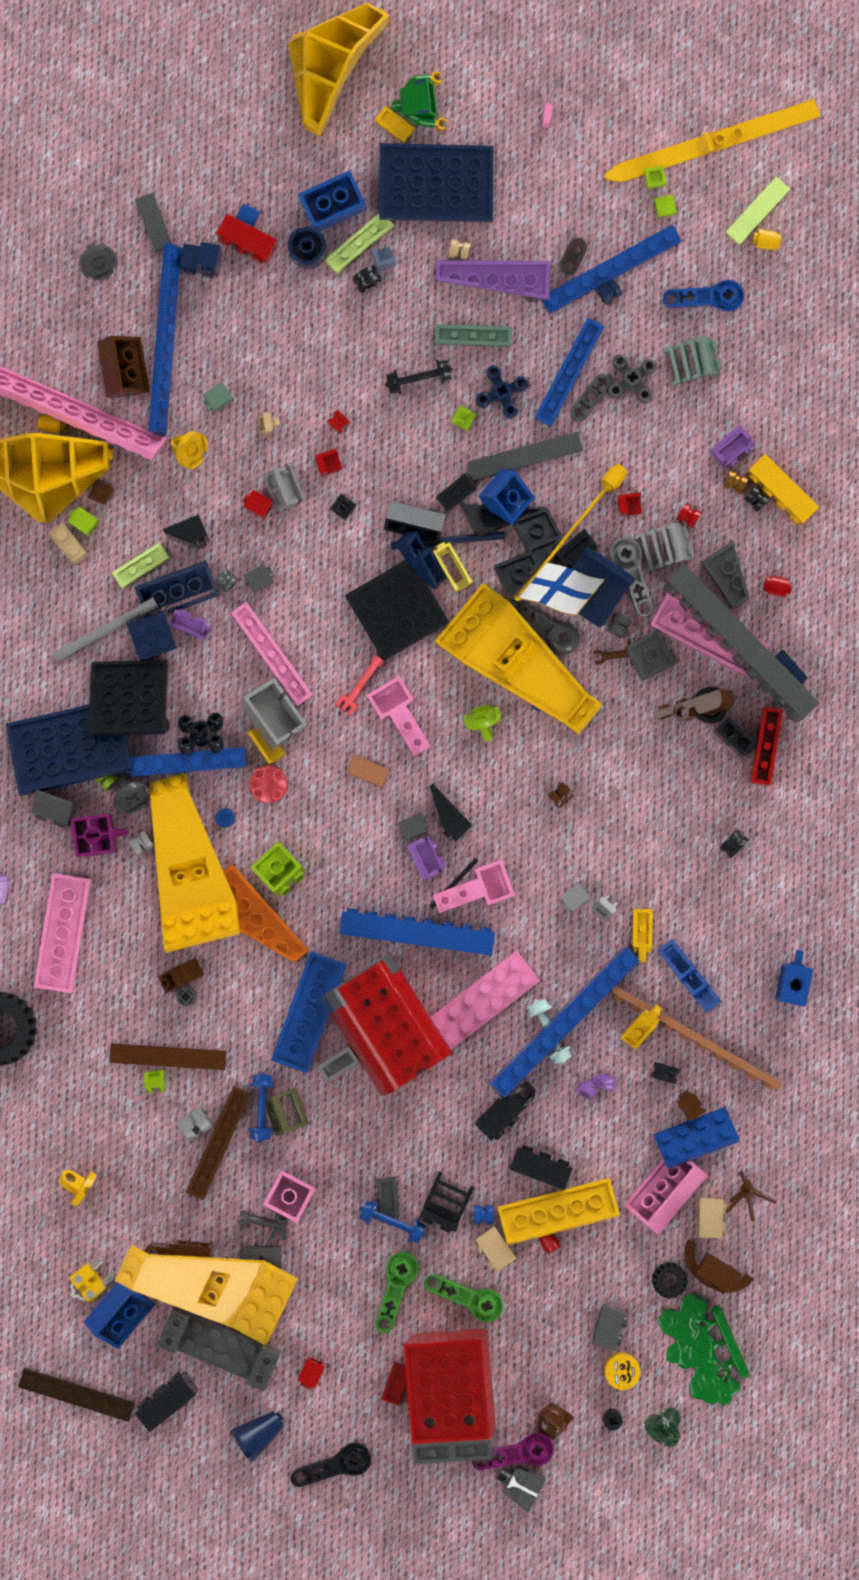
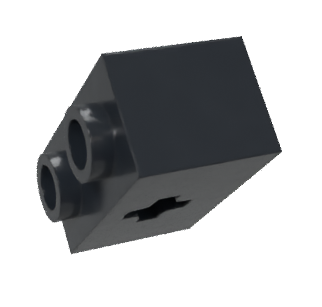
M729 716L713 731L740 758L744 757L757 743Z

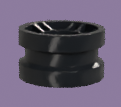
M374 265L359 271L353 276L352 280L354 284L358 285L359 293H363L365 289L376 286L377 281H382L381 276L376 273L377 269Z
M737 829L719 849L725 851L731 859L749 839L746 836L743 837L741 831Z
M654 1062V1071L651 1072L650 1077L673 1084L677 1083L676 1076L679 1074L680 1069Z

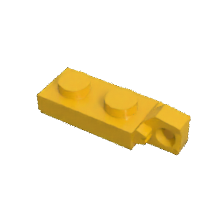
M633 909L632 948L633 952H638L639 963H645L646 953H651L653 909Z
M656 1004L650 1011L646 1009L644 1012L642 1011L623 1032L620 1039L634 1049H637L656 1028L660 1020L657 1017L660 1015L662 1008Z

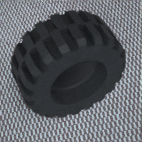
M0 992V1011L7 1012L14 1018L17 1033L10 1044L0 1047V1066L12 1064L28 1054L31 1046L35 1043V1035L38 1030L36 1028L37 1019L33 1016L34 1011L26 1004L27 1002L24 999H20L17 995L7 992Z

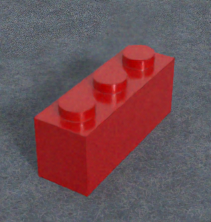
M227 213L216 232L217 238H219L218 241L225 246L230 244L236 247L235 250L242 255L250 254L253 256L252 259L260 264L262 262L268 264L278 245L277 239Z

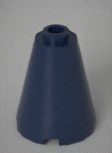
M271 1411L237 1426L229 1432L236 1439V1443L244 1455L252 1463L284 1428L282 1423L285 1420L279 1412L275 1414L274 1411Z

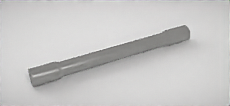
M151 598L84 637L54 651L53 655L57 662H60L114 630L157 609L158 605L154 598Z

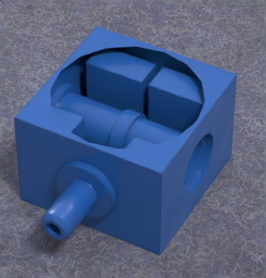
M796 951L794 963H782L775 1001L806 1007L813 968L802 965L803 951ZM795 979L797 987L793 990L790 983Z

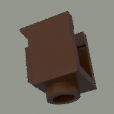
M685 1090L678 1095L679 1099L676 1102L689 1121H692L706 1111L700 1107L702 1104L695 1093L691 1094L688 1090Z

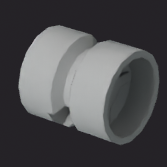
M201 1106L193 1110L191 1116L185 1115L177 1120L182 1132L189 1141L200 1136V1132L205 1133L213 1128L211 1120L205 1117L206 1112Z

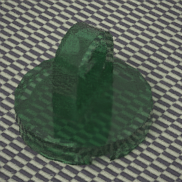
M667 1408L660 1415L650 1414L644 1421V1424H646L644 1428L648 1435L656 1442L660 1443L662 1441L665 1443V1446L673 1447L677 1445L681 1437L677 1429L681 1421L680 1413L675 1408ZM669 1413L673 1416V1422H670L668 1419Z

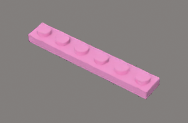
M245 602L231 612L297 707L312 697L313 694L248 603Z

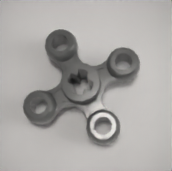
M616 355L612 360L613 368L622 373L623 378L619 383L609 386V397L619 399L625 390L632 389L636 392L640 403H649L652 399V392L643 386L642 378L656 371V362L653 359H646L640 368L632 369L628 366L627 358L624 355ZM621 360L623 364L619 365L616 361ZM646 365H651L652 369H647ZM631 375H634V379L637 380H635L634 383L630 382V379L627 378H630ZM617 389L619 393L615 394L612 390ZM645 393L648 397L643 398L641 394Z

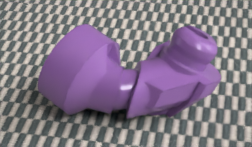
M608 1074L591 1077L592 1079L579 1083L576 1092L586 1099L593 1100L597 1093L595 1087L613 1091L616 1088V1079Z

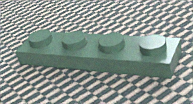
M436 324L435 345L511 347L512 327Z

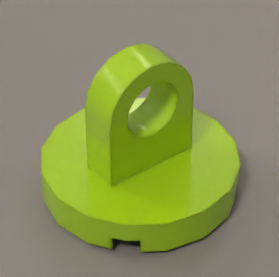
M484 705L472 709L469 715L465 714L463 722L469 730H481L484 741L489 742L493 741L490 726L500 720L501 713L497 706L493 708L492 705Z

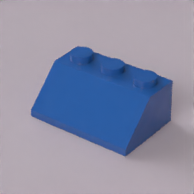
M117 1282L86 1318L84 1324L94 1336L118 1349L156 1304L146 1295L133 1291Z

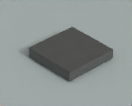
M659 630L624 647L641 681L676 664Z

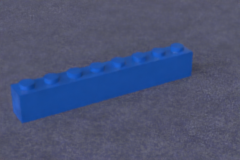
M347 908L346 912L342 911L339 934L491 956L495 933L491 932L492 928L480 927V930H472V925L461 924V928L453 927L454 923L442 921V925L434 924L435 920L423 919V922H416L415 917L404 916V920L396 919V915L385 913V917L377 916V912L366 911V914H359L358 909Z

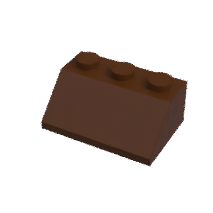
M109 336L97 342L106 398H122L150 393L141 337Z

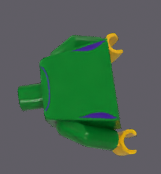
M435 71L432 76L429 74L413 76L404 87L400 88V99L392 101L393 111H402L403 116L419 126L430 128L436 126L439 131L445 130L446 127H441L439 122H446V119L439 118L435 120L438 117L434 86L440 85L442 80H436L434 77L440 76V73Z

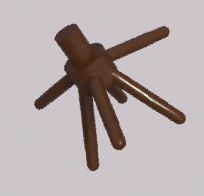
M740 1171L743 1182L740 1187L741 1190L730 1199L732 1204L725 1210V1213L728 1214L744 1197L748 1201L751 1221H754L751 1200L754 1195L774 1204L777 1201L754 1189L751 1181L745 1178L743 1171Z

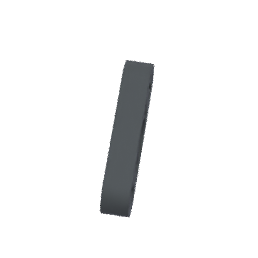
M597 375L571 408L570 416L573 421H584L607 392L611 384L610 378L607 375ZM598 379H605V384L607 385L606 387L601 386L598 392L594 389H591L592 386L595 389L597 388L599 382L597 381ZM588 393L595 395L596 400L594 403L586 402L585 396ZM581 401L585 406L590 407L589 410L586 407L582 412L583 417H575L576 412L574 410H580L582 404L579 403Z

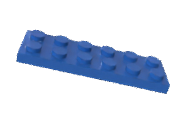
M312 951L310 952L271 1061L308 1073L329 1015L320 997L340 985L347 964Z

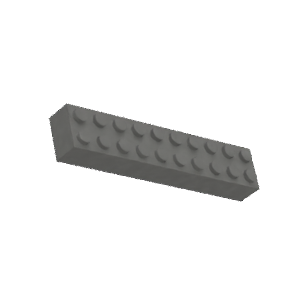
M685 564L665 583L667 593L672 597L676 596L680 600L679 605L685 611L689 610L693 614L692 618L699 625L702 623L707 628L705 631L711 638H717L720 642L719 646L725 652L729 651L733 655L732 659L737 665H743L747 669L746 674L752 680L756 679L760 683L759 687L766 694L769 692L774 697L772 700L778 707H784L787 711L786 715L792 721L796 720L799 722L803 720L820 704Z

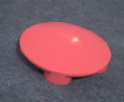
M264 765L252 773L249 780V789L253 797L258 801L274 803L284 796L287 790V779L279 768L272 765Z

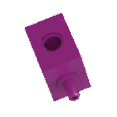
M111 814L71 819L75 856L77 858L117 853L116 837L129 835L128 828L115 829Z

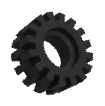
M665 1262L660 1264L658 1268L656 1267L652 1274V1284L655 1291L662 1297H667V1299L677 1298L687 1288V1275L682 1267L676 1263ZM666 1273L676 1275L677 1283L675 1286L668 1288L663 1285L662 1278Z

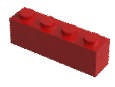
M765 706L761 709L749 784L771 786L783 709Z

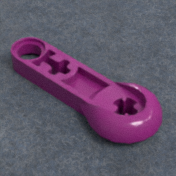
M533 1433L519 1443L498 1447L494 1457L497 1455V1452L505 1455L501 1462L498 1459H492L493 1464H489V1460H486L484 1465L479 1466L475 1461H472V1465L477 1470H486L521 1462L541 1466L552 1458L554 1446L547 1435ZM536 1444H539V1447L542 1446L543 1448L542 1450H540V1454H536V1451H532V1449L535 1448Z

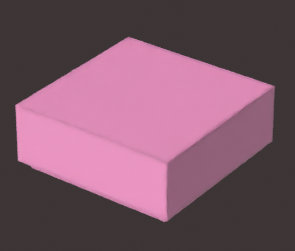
M546 104L544 107L542 127L549 128L552 104Z

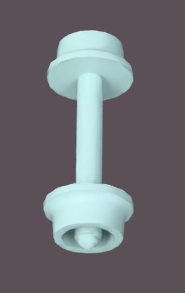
M534 999L533 1004L527 1006L530 1012L528 1016L531 1018L538 1015L544 1027L549 1022L545 1011L551 1009L552 1005H549L546 999L540 1001ZM558 1043L553 1048L554 1052L548 1054L547 1058H550L554 1065L558 1063L565 1064L566 1060L572 1057L569 1051L570 1045L561 1048Z

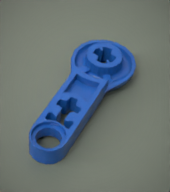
M724 280L712 287L670 289L663 295V304L668 308L713 306L722 311L729 312L736 310L744 301L743 288L734 280ZM726 291H730V294L733 293L730 300H726V297H723ZM679 293H682V297H687L688 293H692V296L695 297L692 302H689L688 299H682V303H679ZM673 294L677 300L675 303L669 304L666 301V296Z

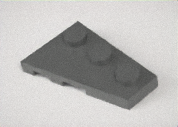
M734 540L701 562L732 609H735L750 598L741 571L739 558L737 557Z

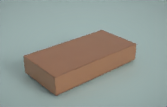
M356 755L353 756L347 773L380 787H383L389 769Z

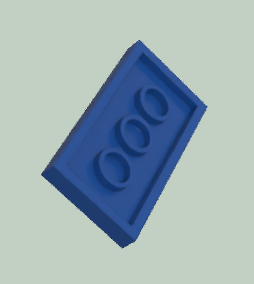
M726 1107L653 1134L667 1169L740 1142Z

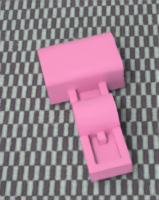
M400 676L367 694V698L381 721L389 716L391 717L413 756L431 747L407 708V705L414 702V699Z
M499 860L475 869L478 879L434 894L433 897L439 913L485 897L488 906L515 896L503 861Z

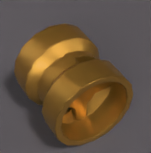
M731 470L723 487L727 489L735 488V493L741 495L749 477L745 475L739 477L736 471Z

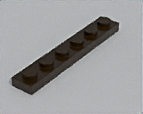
M28 1368L23 1369L18 1385L19 1388L127 1422L130 1421L135 1405L133 1401Z

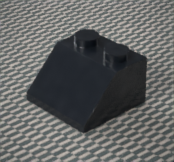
M199 515L163 529L168 539L191 548H204L208 545L207 542L210 541Z

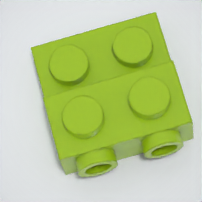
M279 841L250 867L278 897L287 895L291 890L290 886L294 882L302 881L306 872Z

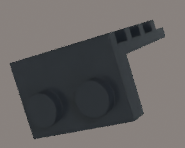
M439 1171L420 1212V1216L423 1217L422 1221L433 1225V1223L441 1225L440 1229L451 1233L452 1230L456 1232L474 1187L470 1186L469 1191L466 1192L440 1180L443 1173ZM440 1184L466 1196L464 1202L462 1203L435 1191L437 1185ZM433 1194L460 1206L459 1213L430 1201Z

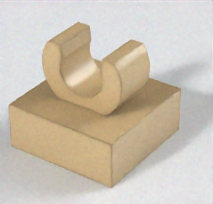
M270 412L262 413L258 416L260 436L268 435L273 431V428L280 426L279 418L271 419Z

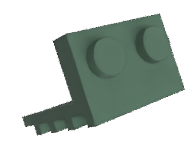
M700 336V338L691 339L690 341L681 342L663 349L664 353L670 352L676 381L670 382L671 386L707 375L712 377L721 375V363L716 356L717 345L713 338ZM691 345L697 371L695 375H692L686 346ZM677 349L681 350L686 372L685 378L681 376L676 354Z

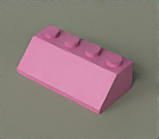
M662 1159L624 1206L659 1235L708 1175L692 1161L667 1169Z

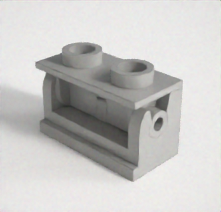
M291 465L272 469L263 476L277 511L292 508L304 501L302 490L298 485Z

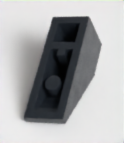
M431 784V793L442 828L445 830L443 834L449 841L452 839L457 841L472 827V824L434 784Z

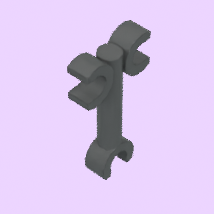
M245 1210L240 1211V1214L246 1215V1220H238L239 1225L252 1223L275 1228L271 1233V1238L274 1239L276 1232H281V1240L284 1241L286 1237L284 1230L286 1222L289 1220L288 1218L281 1220L279 1214L276 1213L275 1221L252 1216Z

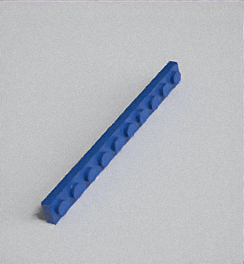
M164 243L148 428V432L158 435H166L182 251L181 247L171 243Z

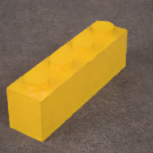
M766 454L748 470L749 480L755 485L758 483L763 488L761 490L763 494L769 498L772 497L776 501L775 505L781 511H787L790 514L789 519L797 525L799 523L802 526L818 510L819 506Z

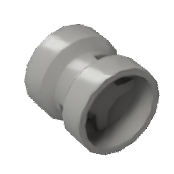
M145 831L140 833L138 838L128 841L138 857L142 856L147 849L151 850L155 847Z

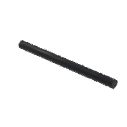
M474 858L445 890L453 888L472 869L478 860ZM435 901L429 906L432 910L436 906Z

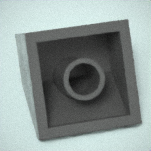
M36 790L31 813L36 814L35 818L45 822L47 818L54 820V825L64 828L65 825L70 826L77 804Z

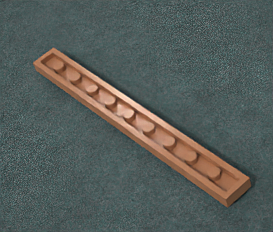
M617 986L610 991L613 993L612 997L621 1003L623 1000L629 1002V1007L637 1012L640 1009L642 1011L645 1009L650 1011L653 1008ZM662 1012L657 1017L663 1022L662 1027L671 1032L673 1029L680 1032L679 1037L688 1042L690 1039L697 1042L695 1046L703 1051H706V1049L713 1051L712 1056L720 1061L723 1059L730 1061L729 1066L737 1071L742 1068L747 1071L746 1076L755 1081L759 1078L764 1081L762 1085L770 1090L776 1088L779 1090L782 1083Z

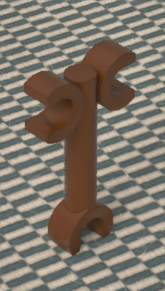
M628 639L627 645L631 644V639ZM595 650L593 652L602 656L600 661H595L597 665L602 664L605 660L629 657L626 650L605 653L601 650Z

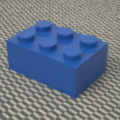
M350 170L298 193L299 201L311 227L319 231L366 211V203Z

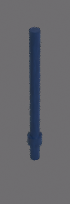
M504 531L492 532L478 538L476 534L441 537L439 544L443 542L445 544L449 542L450 544L500 540L505 539ZM421 539L425 547L439 545L438 543ZM390 542L391 550L398 549L395 544L396 542Z

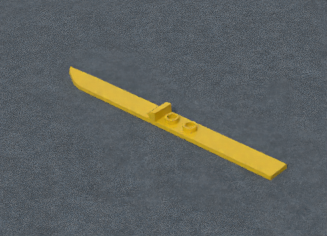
M815 99L712 133L706 132L700 137L622 162L611 168L603 177L613 182L628 181L645 175L644 169L658 166L667 168L821 117Z

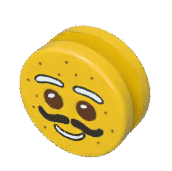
M618 1352L607 1359L604 1366V1374L607 1382L613 1388L628 1390L638 1383L641 1369L634 1356L626 1352Z

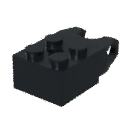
M529 1082L519 1084L506 1097H499L475 1121V1125L490 1141L493 1139L497 1141L504 1135V1129L508 1125L512 1127L519 1120L517 1116L533 1101L536 1093L535 1088ZM525 1087L531 1089V1094L528 1097L521 1096V1090Z

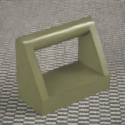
M296 1087L266 1098L265 1106L276 1136L309 1124ZM288 1094L291 1095L300 1123L290 1127L279 1098Z

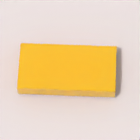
M387 106L382 109L374 120L376 124L404 144L416 130L414 126Z

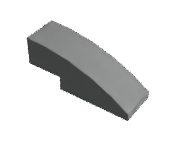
M348 1046L317 1068L327 1083H329L360 1061L352 1048Z

